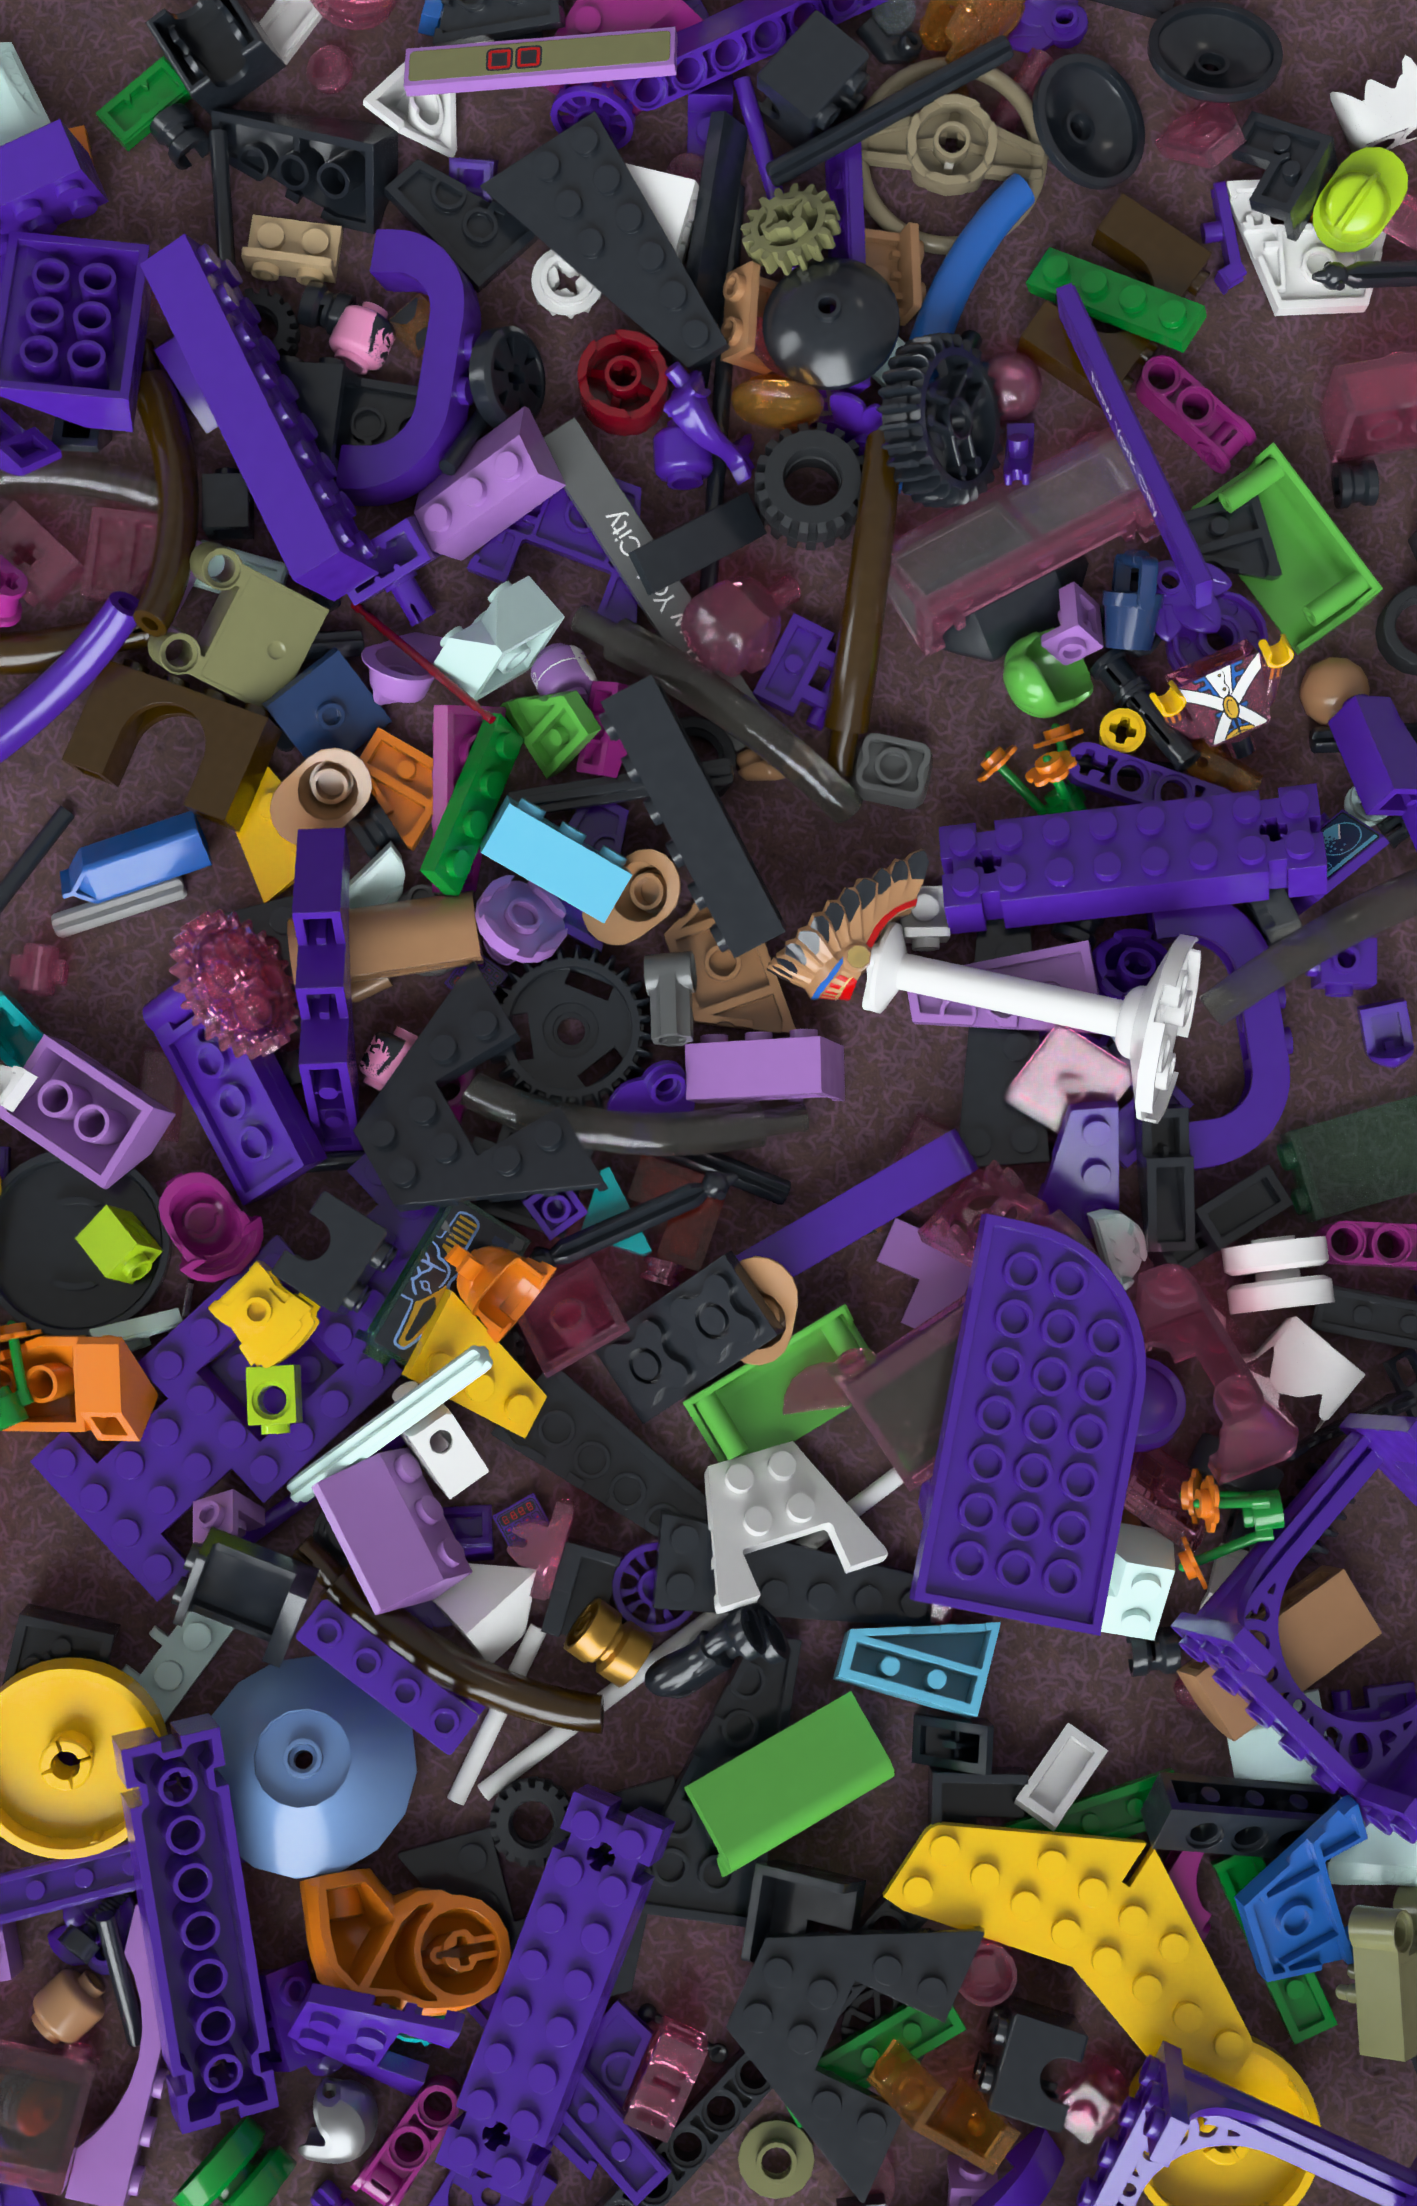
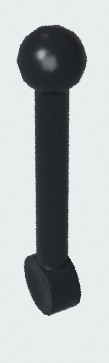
M650 2003L640 2006L638 2016L644 2022L653 2021L707 2051L714 2063H722L727 2059L728 2050L724 2044L710 2043L657 2013L656 2008Z

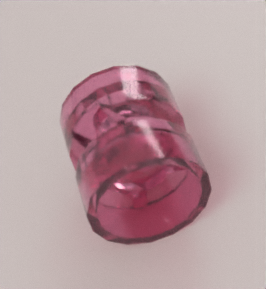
M984 1937L982 1938L959 1990L967 2001L977 2006L992 2007L1003 2003L1012 1995L1017 1984V1966L1013 1948Z

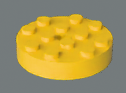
M58 1658L30 1666L14 1675L0 1687V1836L26 1852L55 1859H75L95 1855L118 1845L128 1838L121 1793L131 1791L133 1788L127 1789L117 1774L112 1736L151 1727L158 1737L168 1735L159 1708L149 1693L135 1679L120 1669L104 1662L86 1658ZM62 1749L63 1752L73 1753L81 1761L77 1765H65L59 1760L57 1754Z
M1251 2036V2054L1231 2086L1321 2127L1314 2099L1300 2075L1274 2048ZM1142 2066L1133 2078L1126 2097H1135L1141 2085L1139 2083V2075ZM1198 2117L1200 2131L1208 2133L1216 2127L1214 2125H1204L1203 2117ZM1213 2146L1198 2149L1174 2159L1168 2168L1164 2166L1153 2176L1143 2191L1154 2206H1297L1308 2191L1315 2174L1260 2150L1241 2146Z

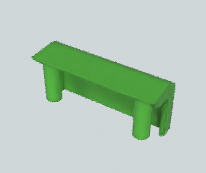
M1273 442L1254 459L1245 471L1194 505L1192 509L1221 502L1225 510L1232 513L1255 496H1259L1282 575L1279 579L1273 581L1239 575V577L1279 631L1286 635L1289 644L1298 655L1363 610L1383 588Z
M846 1304L792 1335L785 1352L775 1361L763 1365L745 1364L683 1402L719 1463L790 1441L794 1442L890 1384L853 1322L854 1319Z
M850 1691L684 1787L718 1849L719 1854L716 1860L723 1878L893 1778L895 1773L887 1753L853 1693Z

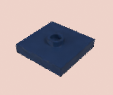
M336 647L332 648L262 704L305 760L321 749L336 747L354 752L373 736L378 727L383 729L392 721L383 708L374 702L371 692Z

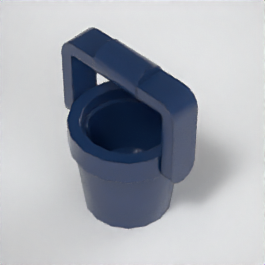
M1128 549L1124 554H1117L1115 556L1112 590H1103L1102 597L1105 618V647L1152 650L1159 612L1163 608L1164 594L1156 593L1158 560L1156 557H1151L1147 551ZM1132 568L1139 569L1138 591H1130Z

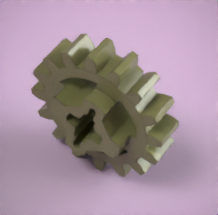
M795 183L791 186L788 193L783 194L780 188H776L774 192L775 197L768 200L761 197L759 199L761 208L759 210H749L747 215L750 222L741 226L745 236L741 240L748 256L751 257L753 262L760 264V267L764 265L767 274H773L778 267H781L784 275H789L792 267L799 265L802 271L807 270V261L812 258L819 262L824 260L821 250L823 248L834 249L836 244L832 236L841 234V228L838 223L840 216L834 201L830 200L828 192L824 190L818 193L813 184H810L804 191H800L798 183Z

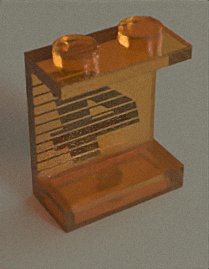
M896 2039L892 2040L866 2079L912 2130L994 2175L1020 2135V2132L1002 2114L990 2111L982 2093L961 2077H959L939 2109H937L936 2106L947 2090Z

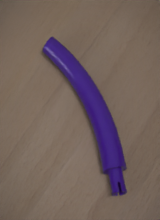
M122 591L111 593L95 617L66 651L34 682L0 709V763L18 751L55 720L108 665L137 626L133 614L139 599Z

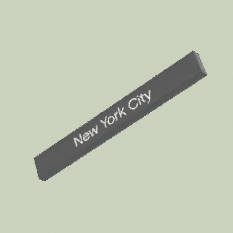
M575 417L544 436L543 438L566 483L563 489L713 721L722 727L732 740L735 754L775 728L681 581L679 580L648 596L628 553L650 542L653 538Z

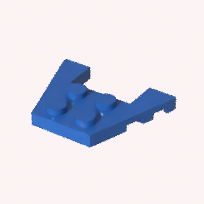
M1349 1795L1342 1797L1234 1896L1257 1972L1266 1982L1321 1971L1322 1964L1344 1960L1347 1964L1354 1963L1353 1946L1349 1940L1348 1925L1346 1927L1343 1926L1325 1864L1332 1857L1368 1839L1359 1804Z

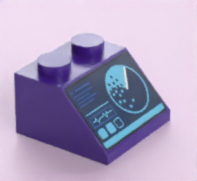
M1343 809L1331 819L1325 812L1321 815V832H1323L1328 865L1327 893L1390 843L1384 835ZM1326 894L1291 897L1289 899L1299 916Z

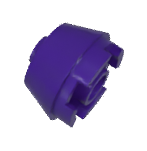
M1122 929L1116 931L1113 938L1105 940L1092 952L1099 995L1124 1000L1125 996L1133 988L1147 986L1168 951L1161 944L1151 939L1152 933L1141 929Z

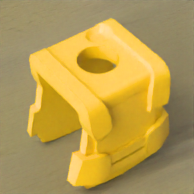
M256 1261L235 1285L219 1300H215L208 1306L210 1312L217 1319L231 1327L242 1343L239 1346L240 1350L249 1364L252 1366L255 1363L256 1367L262 1365L264 1368H269L283 1362L303 1346L320 1323L317 1312L321 1306L301 1292L298 1295L296 1293L293 1294L282 1286L280 1279L272 1274V1269L264 1261Z

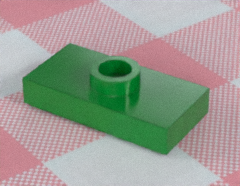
M162 56L96 112V116L128 152L151 133L150 125L162 110L176 103L185 104L192 97L170 62Z

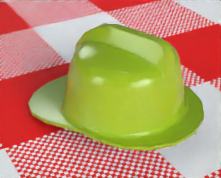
M1365 147L1351 153L1341 163L1324 187L1313 208V226L1317 237L1328 248L1340 253L1357 252L1368 247L1381 234L1406 195L1408 174L1403 162L1393 152L1381 147Z

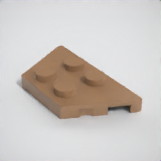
M694 903L692 908L664 933L669 953L692 951L694 954L697 971L696 993H692L694 1023L790 1035V1030L796 1028L778 978L767 970L771 958L766 944L763 943L736 958L733 957L730 949L722 953L709 929L711 925L716 923L708 907L700 911L696 903Z

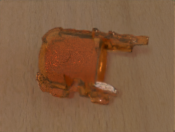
M931 0L928 3L925 15L920 20V37L927 50L947 51L945 61L949 64L1000 35L1007 36L1020 23L1026 9L1025 0Z

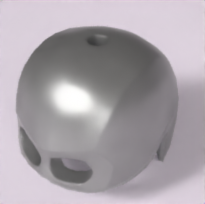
M330 2077L322 2079L313 2100V2113L317 2127L310 2128L306 2143L299 2146L298 2153L305 2159L332 2164L350 2162L360 2157L369 2148L374 2139L378 2124V2107L375 2097L365 2085L357 2081ZM330 2091L333 2098L328 2099L324 2097L325 2092Z

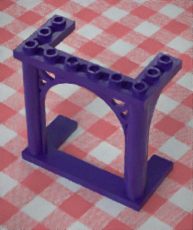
M1350 1413L1339 1426L1347 1436L1283 1511L1285 1528L1273 1529L1274 1540L1257 1542L1196 1615L1182 1612L1170 1627L1182 1638L1179 1645L1189 1656L1201 1663L1205 1660L1216 1671L1212 1678L1221 1688L1233 1696L1238 1693L1249 1704L1245 1711L1254 1721L1266 1729L1271 1726L1282 1737L1278 1744L1286 1753L1297 1761L1301 1762L1304 1759L1314 1769L1311 1777L1317 1784L1331 1794L1337 1792L1341 1797L1349 1795L1359 1804L1365 1827L1371 1823L1387 1835L1396 1832L1403 1839L1414 1844L1417 1841V1700L1400 1712L1377 1720L1353 1721L1336 1717L1315 1705L1300 1690L1286 1666L1279 1641L1280 1604L1292 1572L1377 1468L1417 1507V1417ZM1261 1603L1264 1605L1266 1615L1262 1620L1246 1618L1250 1611L1257 1614ZM1250 1630H1257L1265 1636V1646ZM1273 1668L1274 1676L1272 1677V1679L1266 1681V1678L1269 1677L1268 1673ZM1297 1699H1300L1302 1702V1708L1299 1712L1293 1708V1704ZM1328 1727H1333L1338 1732L1335 1745L1331 1737L1324 1736ZM1384 1730L1390 1731L1392 1737L1385 1742H1381L1379 1738L1380 1733ZM1360 1732L1367 1741L1368 1756L1364 1764L1356 1768L1350 1761L1348 1750L1351 1738Z
M1163 2041L1156 2056L1148 2055L1145 2059L1139 2075V2083L1141 2085L1134 2098L1127 2096L1124 2100L1118 2116V2124L1120 2126L1114 2138L1107 2136L1103 2141L1097 2158V2165L1099 2167L1093 2179L1088 2176L1084 2179L1076 2201L1078 2206H1136L1148 2182L1164 2166L1168 2168L1174 2159L1207 2147L1241 2146L1271 2154L1382 2206H1417V2156L1410 2168L1184 2065L1181 2048ZM1198 2117H1203L1204 2125H1214L1216 2127L1208 2133L1200 2131ZM1127 2183L1135 2186V2189L1132 2191L1124 2190Z

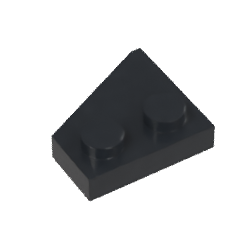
M1258 495L1232 513L1226 511L1221 502L1182 512L1206 563L1214 565L1223 572L1270 581L1281 577L1282 571Z

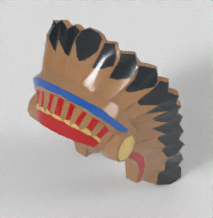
M923 849L914 851L905 860L895 858L887 869H877L871 879L858 878L854 887H844L837 900H827L823 911L812 913L808 925L799 928L794 939L786 941L785 948L776 953V958H773L768 963L767 970L779 978L805 989L811 1000L821 998L849 1001L858 978L866 972V968L871 963V949L881 934L882 929L888 922H895L910 915L912 909L916 907L917 895L925 880L929 865L925 851Z

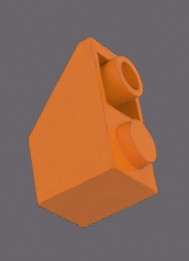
M112 1335L79 1337L76 1343L79 1413L98 1441H140L159 1396L122 1337Z

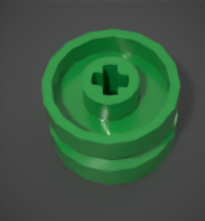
M250 2115L245 2116L203 2159L171 2200L177 2206H209L216 2198L219 2200L216 2206H268L278 2193V2189L295 2168L297 2162L279 2145L267 2149L252 2164L250 2160L263 2144L266 2131Z

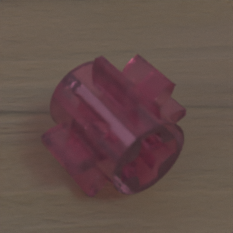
M28 943L24 945L23 955L11 954L9 976L12 977V980L20 981L19 992L36 996H54L55 984L67 986L69 964L66 963L67 960L59 959V948L44 944Z

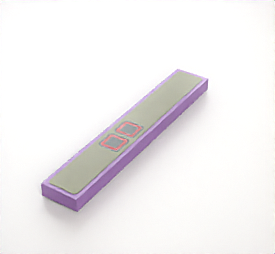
M675 27L408 48L406 49L404 89L407 97L675 76L677 75L678 37Z

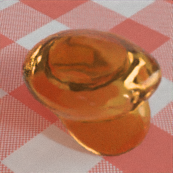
M761 374L753 376L735 387L731 396L733 409L740 418L750 424L770 430L797 429V425L801 423H808L810 425L820 417L824 408L823 396L816 388L794 382L785 375Z

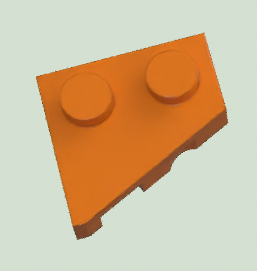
M378 727L361 754L360 759L363 760L370 771L372 781L371 793L392 822L407 848L414 851L432 822L433 758Z

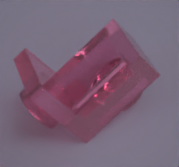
M1094 2055L1088 2061L1083 2077L1059 2098L1064 2104L1069 2105L1064 2127L1087 2146L1091 2144L1118 2119L1122 2104L1126 2097L1129 2096L1130 2082L1124 2078L1117 2068L1108 2065L1098 2055Z

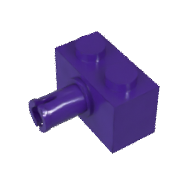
M416 516L408 517L371 540L376 550V555L372 558L379 574L348 592L347 595L354 606L370 600L383 591H386V593L392 592L409 620L410 626L413 627L436 613V610L433 609L414 578L418 575L416 571L442 554L431 550Z

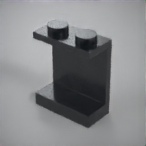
M280 355V360L276 363L281 373L285 374L292 381L298 391L299 398L295 402L300 412L309 417L317 430L318 437L314 441L319 451L324 452L329 457L337 471L339 460L335 458L344 387L360 388L361 378L346 366V362L337 358L321 357L319 358V363L304 362L302 359L294 356Z

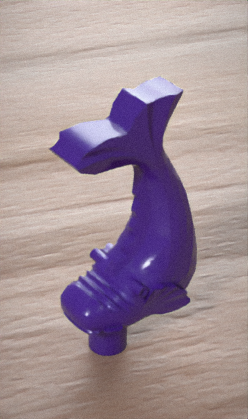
M679 361L675 362L665 371V375L675 388L670 399L664 405V412L668 414V417H672L681 430L694 442L722 459L732 472L739 486L751 478L752 469L755 468L749 457V453L753 450L755 443L752 441V434L744 435L732 443L723 434L709 407L707 397L711 394V390L705 389L702 372L693 370L688 373Z

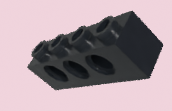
M1159 1772L1140 1811L1152 1849L1277 1858L1340 1800V1796L1337 1792L1335 1794L1327 1792L1320 1785Z

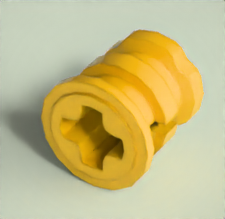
M1118 708L1110 711L1100 724V745L1128 755L1135 753L1137 748L1141 746L1146 733V726L1142 717L1129 708ZM1118 726L1127 728L1126 736L1128 737L1124 744L1115 742L1116 734L1113 732H1116Z

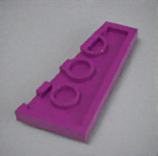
M434 705V722L432 726L433 838L484 720L480 713L472 710L469 706ZM481 706L490 713H501L505 718L506 707ZM480 847L461 892L471 890L476 892L482 859ZM432 883V892L442 893V892Z

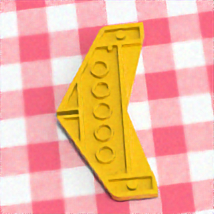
M952 1822L930 1824L924 1829L882 1893L884 1898L903 1911L957 1929H974V1926H980L985 1930L984 1938L1073 1967L1147 2057L1148 2055L1155 2057L1162 2042L1166 2041L1181 2048L1184 2065L1231 2086L1251 2054V2035L1156 1850L1152 1849V1846L1128 1883L1123 1882V1879L1147 1844L1144 1840Z

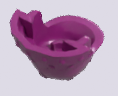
M191 1172L184 1175L180 1173L167 1181V1187L159 1199V1213L168 1235L183 1255L180 1257L182 1263L179 1264V1270L192 1279L204 1282H216L240 1274L259 1253L264 1237L261 1216L250 1217L244 1210L241 1211L221 1182L208 1173Z

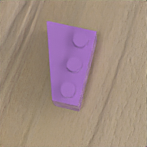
M816 1029L790 1030V1038L773 1039L772 1032H747L743 1041H728V1035L708 1034L700 1036V1043L685 1044L686 1100L699 1104L757 1103L762 1100L788 1099V1102H803V1098L828 1097L832 1101H845L844 1046L818 1036V1030Z

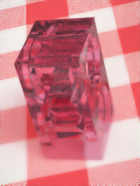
M663 2015L624 2102V2124L668 2143L708 2054L707 2034Z

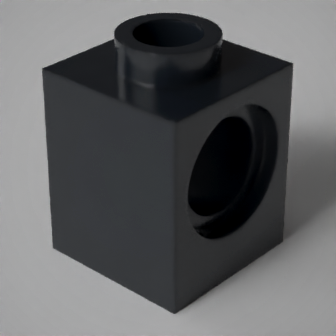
M224 467L216 469L214 474H202V528L209 540L254 539V499L239 469Z

